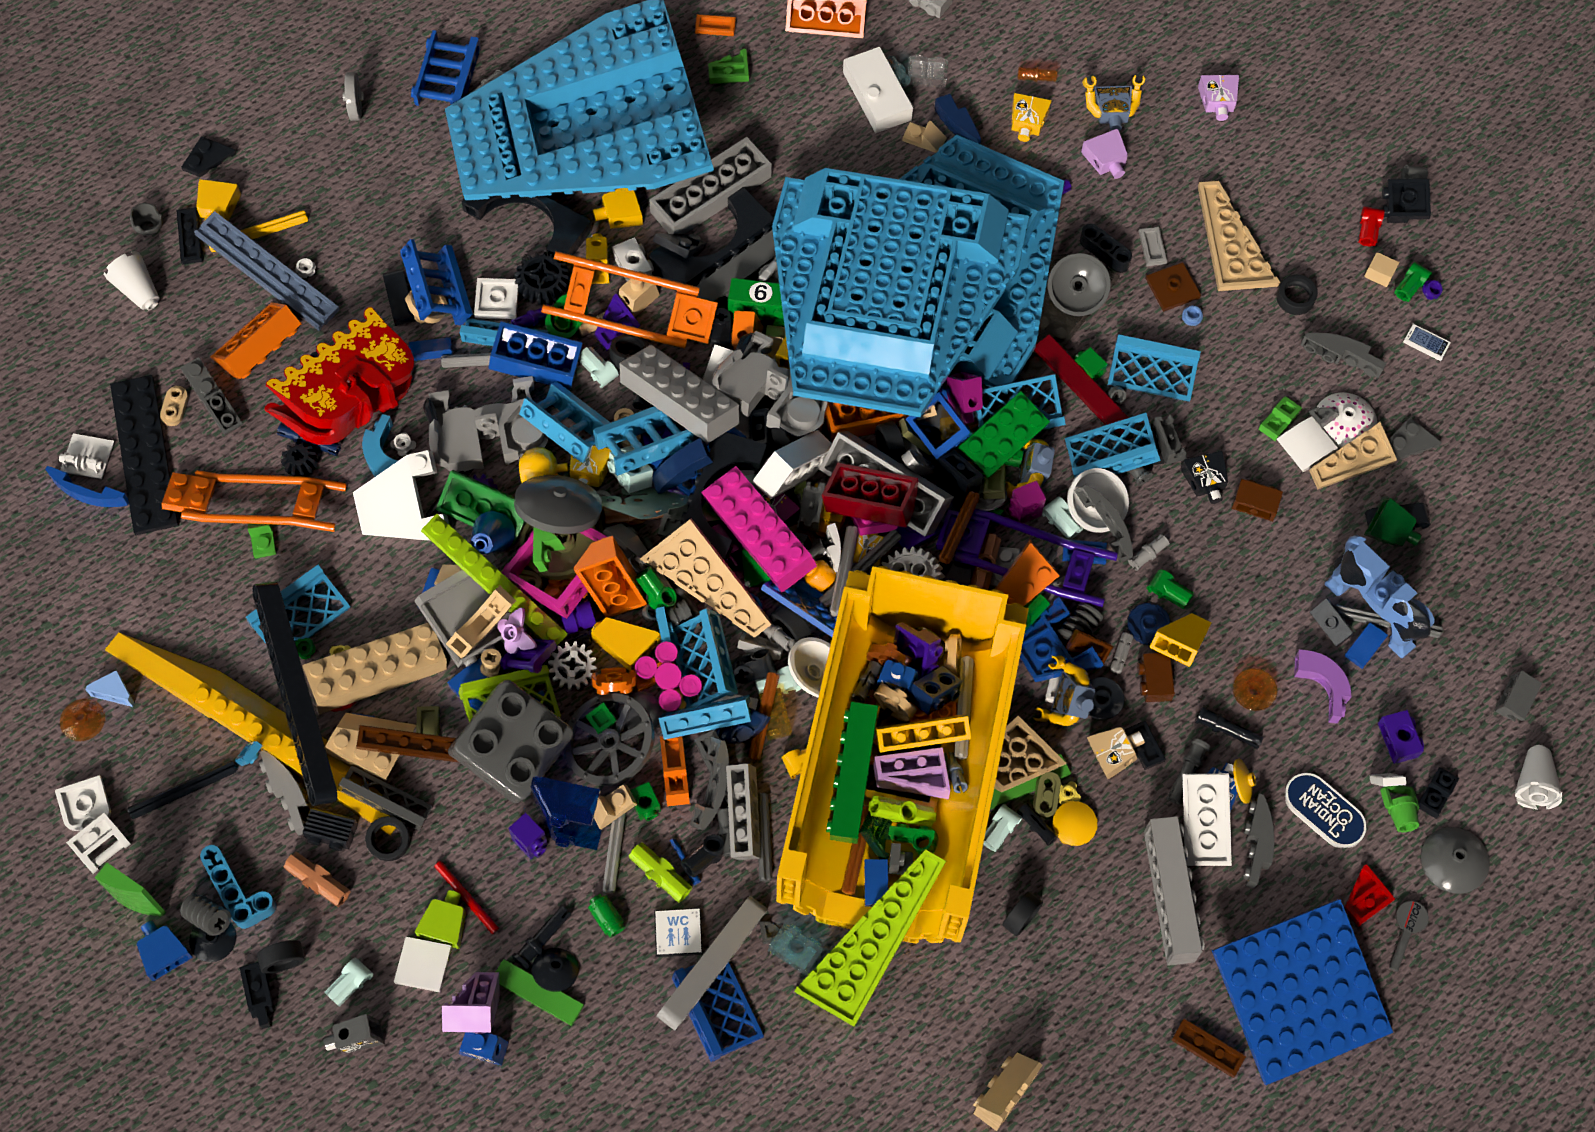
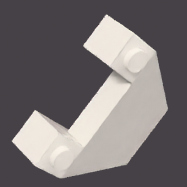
M426 450L406 455L353 492L362 535L431 541L421 532V529L434 516L424 518L415 478L437 473L432 451ZM440 514L439 516L449 524L448 516Z

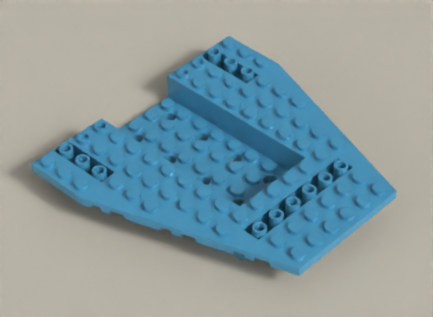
M647 0L606 13L445 108L465 200L489 199L490 196L510 198L511 195L517 194L520 197L532 198L552 195V192H564L565 194H573V191H582V193L615 192V189L628 188V191L637 190V187H646V190L714 171L664 0Z
M956 134L942 145L938 152L931 157L928 156L920 166H915L899 180L987 193L1009 210V213L1029 216L1018 272L952 369L957 372L981 376L983 384L994 387L1015 382L1035 349L1064 180ZM927 201L919 202L923 206L929 204ZM863 261L860 263L862 266L871 265L869 261ZM904 268V269H903V270L913 271L911 268ZM855 295L852 297V299L855 301H859L863 298L859 295ZM897 302L894 304V306L901 308L905 306V304L902 302ZM1004 389L1001 392L1008 394L1009 390Z
M824 168L806 177L805 180L785 177L772 231L793 396L921 417L1018 272L1029 216L1009 213V210L990 194L829 168ZM880 194H885L888 197L885 199H880L877 196ZM927 201L929 204L923 206L919 202ZM872 227H876L879 229V231L871 232L869 231V229ZM913 234H918L921 237L919 239H913L910 236ZM863 261H869L871 265L862 266L860 263ZM904 268H911L913 271L905 273L902 270ZM855 295L863 297L859 301H855L852 299V297ZM897 302H902L905 304V306L898 308L895 307L894 304Z

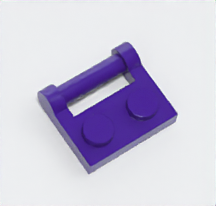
M533 638L537 644L535 649L521 650L519 648L518 652L514 654L507 652L502 657L500 666L504 670L515 668L529 670L531 673H539L542 670V664L556 650L557 645L554 640ZM517 658H520V659H529L530 661L516 660V659H517Z

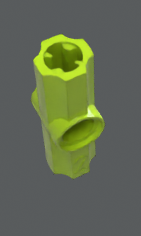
M873 796L868 808L871 816L889 819L895 823L903 822L932 827L936 821L937 814L932 807L918 805L912 801H900L882 796Z
M643 842L636 845L629 854V859L645 872L646 877L649 880H654L658 888L662 887L678 903L683 901L692 890V886L675 872V868L663 857L659 858Z

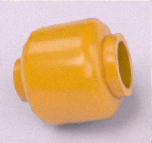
M824 560L815 561L817 567L804 576L805 582L820 592L828 591L836 579V572Z

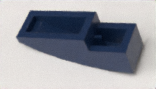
M951 94L936 98L935 111L946 127L954 135L957 134L980 144L981 137L966 107L958 109Z
M701 438L677 451L653 472L652 480L658 494L697 476V470L713 463L707 445Z

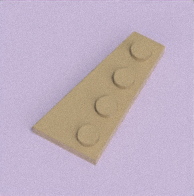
M1379 422L1313 466L1309 471L1318 490L1392 464L1397 461V458L1381 422Z

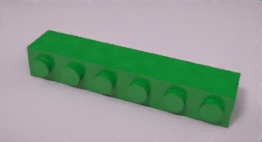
M851 702L850 709H845L844 722H848L847 731L842 730L840 744H844V750L838 753L837 766H841L840 775L835 774L833 788H837L836 797H831L830 810H834L833 819H828L826 832L830 833V840L858 844L878 714L877 705Z

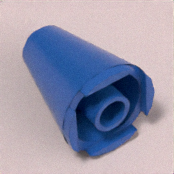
M488 511L481 514L475 520L472 527L471 545L482 555L491 552L498 554L506 551L514 541L515 527L513 522L503 513Z

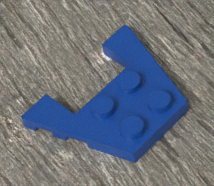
M1060 597L1056 598L1053 601V605L1040 615L1041 618L1025 631L1020 659L1035 682L1061 677L1064 669H1051L1048 664L1057 665L1056 659L1051 656H1063L1066 663L1070 662L1086 671L1103 666V662L1093 647L1072 658L1051 627L1070 616Z

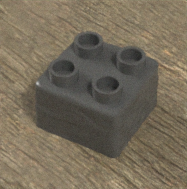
M505 680L493 689L471 721L451 744L448 754L496 789L509 801L517 804L532 793L570 742L574 732L567 723L557 717L551 710L512 681Z

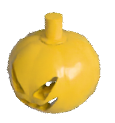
M544 447L529 449L519 459V473L522 483L533 477L558 475L560 472L569 471L568 463L557 464L553 453Z

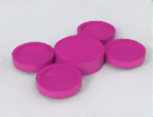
M662 642L657 646L655 655L658 661L663 664L657 668V663L653 658L644 656L637 660L635 671L643 679H649L655 675L657 685L665 690L659 697L661 708L667 712H674L681 706L682 702L680 694L674 689L679 686L683 695L695 697L701 692L702 683L695 675H686L682 678L680 669L673 664L678 656L676 646L671 642Z

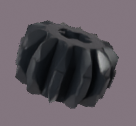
M295 441V446L293 447L287 445L288 451H282L283 459H281L285 472L291 473L292 476H298L299 473L301 476H305L306 471L312 474V468H317L318 455L312 445L308 446L305 441L301 445Z

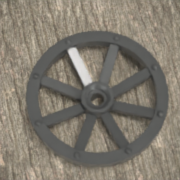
M609 693L596 696L580 706L568 722L574 734L564 748V755L571 770L590 784L613 786L623 783L636 775L651 755L655 738L652 719L639 702L627 695ZM603 702L606 704H624L614 729L610 726L604 732L598 734L593 727L582 722L588 713ZM631 708L635 709L643 723L621 734ZM577 728L598 738V742L574 748V737ZM644 732V742L641 751L623 744L624 741ZM602 749L585 772L578 764L575 756ZM620 750L636 758L629 767L621 772L618 751ZM610 753L613 775H593Z

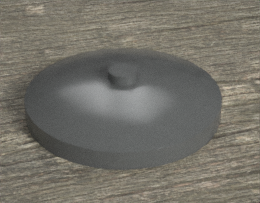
M543 475L524 481L517 488L514 499L515 510L522 520L537 529L557 534H574L592 528L600 520L603 507L601 497L592 487L580 480L561 475Z

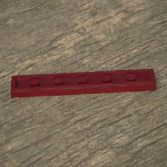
M1050 334L1036 344L1034 351L1104 425L1129 418ZM1119 428L1114 433L1120 438L1125 430Z

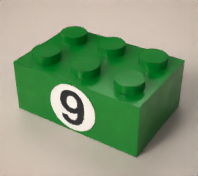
M731 278L728 311L733 322L735 311L755 312L763 325L770 324L785 327L779 284Z

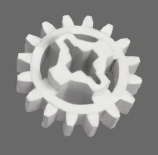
M574 641L573 646H569L568 642H565V648L563 649L557 646L558 653L553 652L551 654L554 660L548 661V665L553 666L549 670V674H555L553 682L560 680L559 687L562 688L564 684H567L568 690H571L572 685H575L577 690H579L580 683L587 686V678L592 679V673L590 672L596 671L597 668L592 665V663L596 662V658L589 657L592 654V650L586 652L585 644L580 648L577 647V641ZM570 652V655L568 657H566L565 659H560L562 655ZM578 653L586 659V662L580 660ZM571 661H574L575 665L579 667H575L574 670H570V666L567 665H570ZM558 669L565 672L567 679L559 673ZM586 672L581 678L575 680L577 674Z

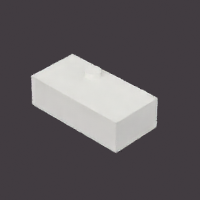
M880 47L844 59L843 73L875 133L912 120L913 107Z
M816 430L774 451L752 482L772 499L813 477L819 470L832 443Z

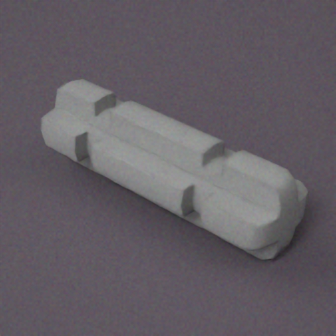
M1122 633L1110 667L1111 672L1121 674L1133 640L1132 634Z

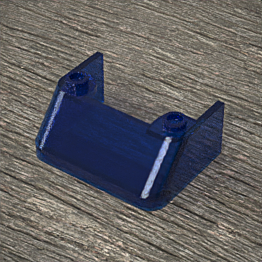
M533 777L530 788L535 805L551 838L556 841L555 844L565 848L569 847V845L597 850L602 829L598 827L594 814L600 789L544 777Z

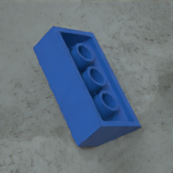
M500 321L490 355L489 369L521 378L533 376V381L548 385L557 381L567 390H571L582 342Z

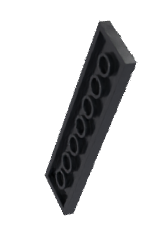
M147 375L110 383L134 534L136 536L179 526L176 511L162 509V501L170 481V472L153 375Z

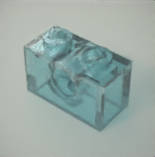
M784 923L769 945L768 951L807 976L821 956L823 948L820 947L821 944L812 937L808 939L801 934L802 931L795 925L790 924L788 926ZM798 943L803 947V951L795 953L791 950L790 946Z

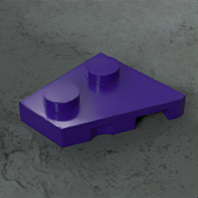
M615 294L602 319L639 328L640 324L619 296ZM597 327L594 333L606 351L610 349L611 342L615 337L625 334L602 327Z

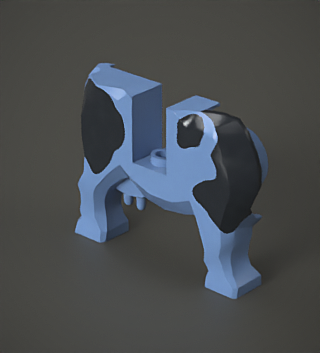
M1359 535L1349 537L1345 544L1344 554L1333 562L1335 570L1324 585L1336 596H1341L1350 587L1358 589L1369 606L1381 618L1391 623L1392 635L1390 636L1388 646L1400 658H1404L1416 647L1412 640L1424 639L1430 635L1431 626L1435 622L1433 614L1422 602L1412 599L1417 595V592L1404 581L1402 575L1391 571L1383 578L1390 566L1364 543L1365 538Z

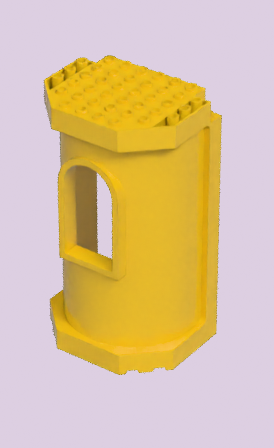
M872 566L871 575L860 570L849 571L846 586L843 589L777 874L776 902L792 904L793 909L803 915L811 913L816 916L815 920L819 923L852 929L872 908L865 907L864 860L888 859L889 890L902 876L889 874L891 844H901V851L912 852L913 862L920 856L917 854L912 843L892 841L888 835L890 826H897V824H906L910 828L919 829L920 826L903 822L895 823L889 819L872 816L855 893L847 895L842 892L841 889L852 843L830 840V833H827L826 829L828 819H833L834 810H830L831 797H836L837 788H833L835 774L840 775L841 766H837L838 753L844 750V744H840L842 730L847 731L848 722H844L845 709H850L851 702H855L852 699V694L859 684V677L864 674L868 667L869 661L866 656L870 644L876 643L884 646L887 642L893 644L896 624L904 622L912 628H928L944 642L946 639H949L950 634H960L962 640L961 658L970 656L974 659L970 714L971 739H969L968 757L963 760L956 758L958 764L963 768V776L968 784L967 790L963 792L961 786H958L961 793H956L953 790L951 780H949V799L930 796L928 803L866 789L864 806H869L873 796H882L900 801H912L918 805L934 808L935 813H937L936 821L931 828L936 831L939 838L933 854L947 862L903 941L918 943L919 939H926L930 943H942L944 938H947L954 942H961L969 919L1029 608H1025L1018 603L1007 604L1008 594H1004L1000 590L989 591L981 589L976 585H960L952 580H936L932 576L925 575L922 577L913 575L909 571H893L885 566ZM945 652L942 659L937 662V665L940 667L944 666V660L947 659L948 652ZM872 689L866 697L864 704L878 706L877 725L881 707L874 700L873 694L875 691ZM955 741L941 743V748L943 747V752L947 753L949 759L948 752L954 753ZM922 840L918 847H926L929 844V840Z

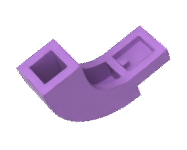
M1299 649L1295 656L1294 677L1312 679L1325 688L1329 697L1328 723H1338L1341 717L1345 716V704L1351 698V688L1345 673L1327 656L1314 651Z

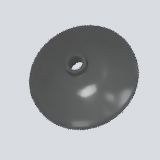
M1077 253L1062 258L1052 268L1048 278V293L1053 304L1062 312L1072 316H1085L1094 313L1105 303L1110 292V277L1106 267L1097 258L1088 254ZM1076 281L1082 283L1081 289L1075 288L1074 284Z
M1457 827L1439 829L1426 839L1421 850V865L1424 873L1436 887L1453 894L1471 892L1477 889L1488 875L1490 867L1488 852L1483 843L1467 830ZM1456 853H1460L1463 858L1458 859Z

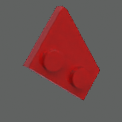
M1366 864L1359 873L1344 909L1359 927L1391 904L1395 898Z

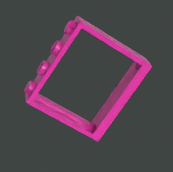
M593 528L579 532L593 541L607 538V536ZM533 530L528 540L517 550L516 555L505 565L501 573L525 595L567 619L588 592L577 575L558 599L553 598L518 577L533 558Z

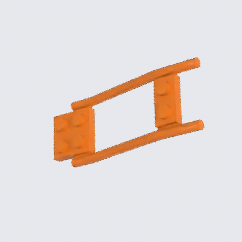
M555 251V260L572 263L574 267L564 309L543 304L542 313L684 349L687 339L708 344L718 303L698 298L700 287ZM594 270L677 290L667 334L663 335L585 315Z
M196 470L195 476L173 472L162 501V509L182 512L181 519L199 522L294 525L335 532V523L317 521L315 519L323 495V489L346 492L347 483L306 476L218 474ZM216 482L301 485L293 516L207 514Z

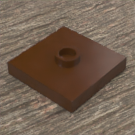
M1183 262L1146 275L1145 279L1163 312L1201 297Z

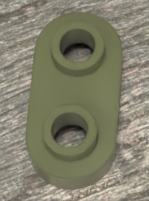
M1047 772L1038 776L1036 781L1033 809L1039 816L1050 817L1057 810L1061 781L1059 776L1053 772ZM1046 779H1049L1051 782L1049 787L1044 785ZM1043 801L1047 803V808L1044 810L1041 808Z

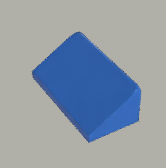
M451 337L409 342V348L414 361L441 358L443 355H453Z

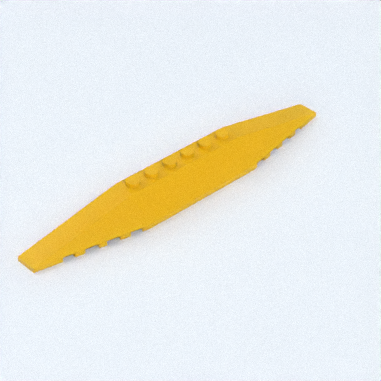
M118 632L105 648V651L205 716L214 719L249 743L253 741L259 742L263 745L260 749L261 751L265 750L280 761L285 768L303 779L286 714L216 669ZM322 737L324 746H326L328 741ZM327 755L337 789V801L370 823L378 818L388 816L338 791L339 783L343 777L345 778L350 766ZM353 773L349 780L360 786L364 785L362 777ZM374 786L369 787L370 791L383 796ZM387 825L380 829L391 836L396 827Z

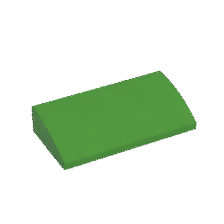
M106 863L95 876V879L123 906L146 915H165L166 911L145 888L109 863Z

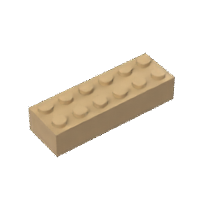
M425 623L304 664L302 667L318 714H322L447 669V660L436 633L429 623Z

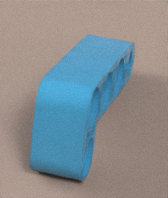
M208 845L202 849L200 854L201 861L226 909L231 913V919L238 927L242 929L249 928L268 918L276 911V901L266 891L258 892L246 898L226 857L217 846ZM215 855V859L219 865L215 866L211 861L210 856ZM228 873L226 880L218 881L220 875ZM232 893H238V896L235 900L228 901V898ZM265 900L270 901L266 908H259L261 902ZM248 912L245 920H238L241 913Z

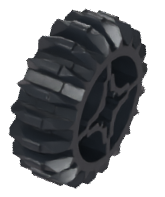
M536 252L535 257L528 255V261L522 259L521 265H517V272H515L514 277L516 279L515 284H518V293L523 295L524 300L529 299L531 304L537 300L540 306L542 301H546V304L549 305L550 299L556 302L558 300L557 295L561 297L564 295V292H568L570 271L567 269L565 262L562 263V261L554 259L553 253L547 256V253L544 252L542 256H539ZM528 283H531V285H536L538 288H534L530 286Z

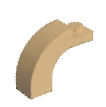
M499 586L479 610L454 633L446 645L463 659L508 613L516 600Z

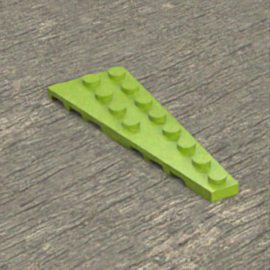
M925 849L905 873L852 927L832 951L809 973L803 982L796 987L794 992L855 1027L947 861Z

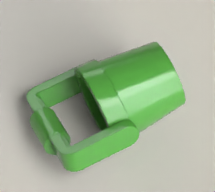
M1404 785L1384 786L1381 788L1380 791L1385 808L1391 815L1397 831L1410 832L1419 827L1417 813L1419 811V804L1414 789ZM1390 793L1408 794V796L1391 800Z

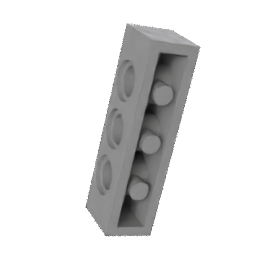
M750 764L726 766L731 858L736 860L761 858L756 767Z

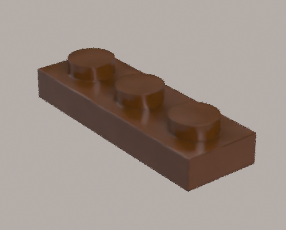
M1186 1019L1182 1020L1171 1041L1232 1078L1236 1076L1246 1058L1242 1053Z

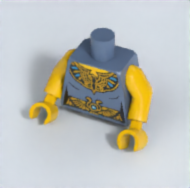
M1136 75L1132 78L1134 89H1132V86L1094 87V90L1093 86L1096 85V78L1092 76V84L1089 85L1087 77H1085L1082 84L1087 88L1085 92L1087 109L1094 117L1099 119L1100 124L1109 123L1111 131L1115 129L1120 131L1122 129L1121 123H1128L1129 117L1135 114L1140 105L1142 93L1140 86L1145 82L1144 76H1142L1140 84L1135 82Z
M1032 439L1023 447L1025 450L1023 451L1018 484L1014 486L1010 482H1006L1008 498L1012 497L1013 489L1037 481L1041 488L1049 478L1055 449L1049 447L1047 442L1041 439Z
M1051 656L1056 659L1057 665L1048 664L1051 669H1064V671H1062L1051 709L1052 713L1050 714L1047 709L1036 708L1035 710L1042 712L1041 718H1034V720L1040 722L1050 720V723L1071 726L1078 722L1079 718L1086 719L1094 705L1092 701L1095 688L1090 683L1085 669L1070 662L1066 663L1063 656Z

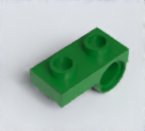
M906 824L890 826L888 834L892 841L912 843L918 855H921L925 849L934 853L939 838L936 831L931 827L920 826L919 829L910 828ZM922 840H929V844L926 847H918Z

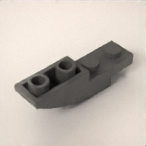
M1306 333L1301 343V346L1307 352L1322 356L1328 363L1338 365L1339 361L1343 359L1347 365L1351 367L1356 366L1364 370V373L1371 377L1379 378L1387 364L1369 354L1371 346L1341 335Z
M199 357L180 367L194 392L224 436L243 425Z
M1260 793L1255 800L1250 802L1248 813H1252L1251 820L1246 821L1243 832L1247 834L1246 842L1253 843L1248 851V857L1251 858L1250 866L1246 865L1243 879H1247L1245 886L1253 889L1259 882L1261 868L1268 870L1272 865L1274 855L1272 816L1264 795Z

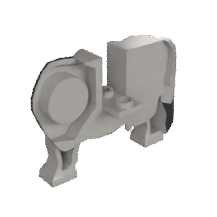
M755 331L754 334L748 333L743 335L736 349L719 365L712 378L713 387L738 403L739 410L747 417L765 394L771 399L777 400L767 414L766 426L769 428H780L795 437L806 436L818 430L824 423L828 402L793 396L790 369L778 367L776 359L770 358L769 355H764L772 351L773 339L758 331Z
M533 376L513 379L514 388L512 389L511 403L488 404L476 410L468 408L466 405L461 408L456 406L450 410L451 399L449 390L429 393V398L423 404V410L430 423L429 446L433 452L435 462L445 467L448 471L465 472L474 468L484 469L479 440H489L498 436L501 439L505 465L520 459L529 449L534 447L545 448L549 437L519 415L524 399L529 397L532 400L530 393L534 390Z

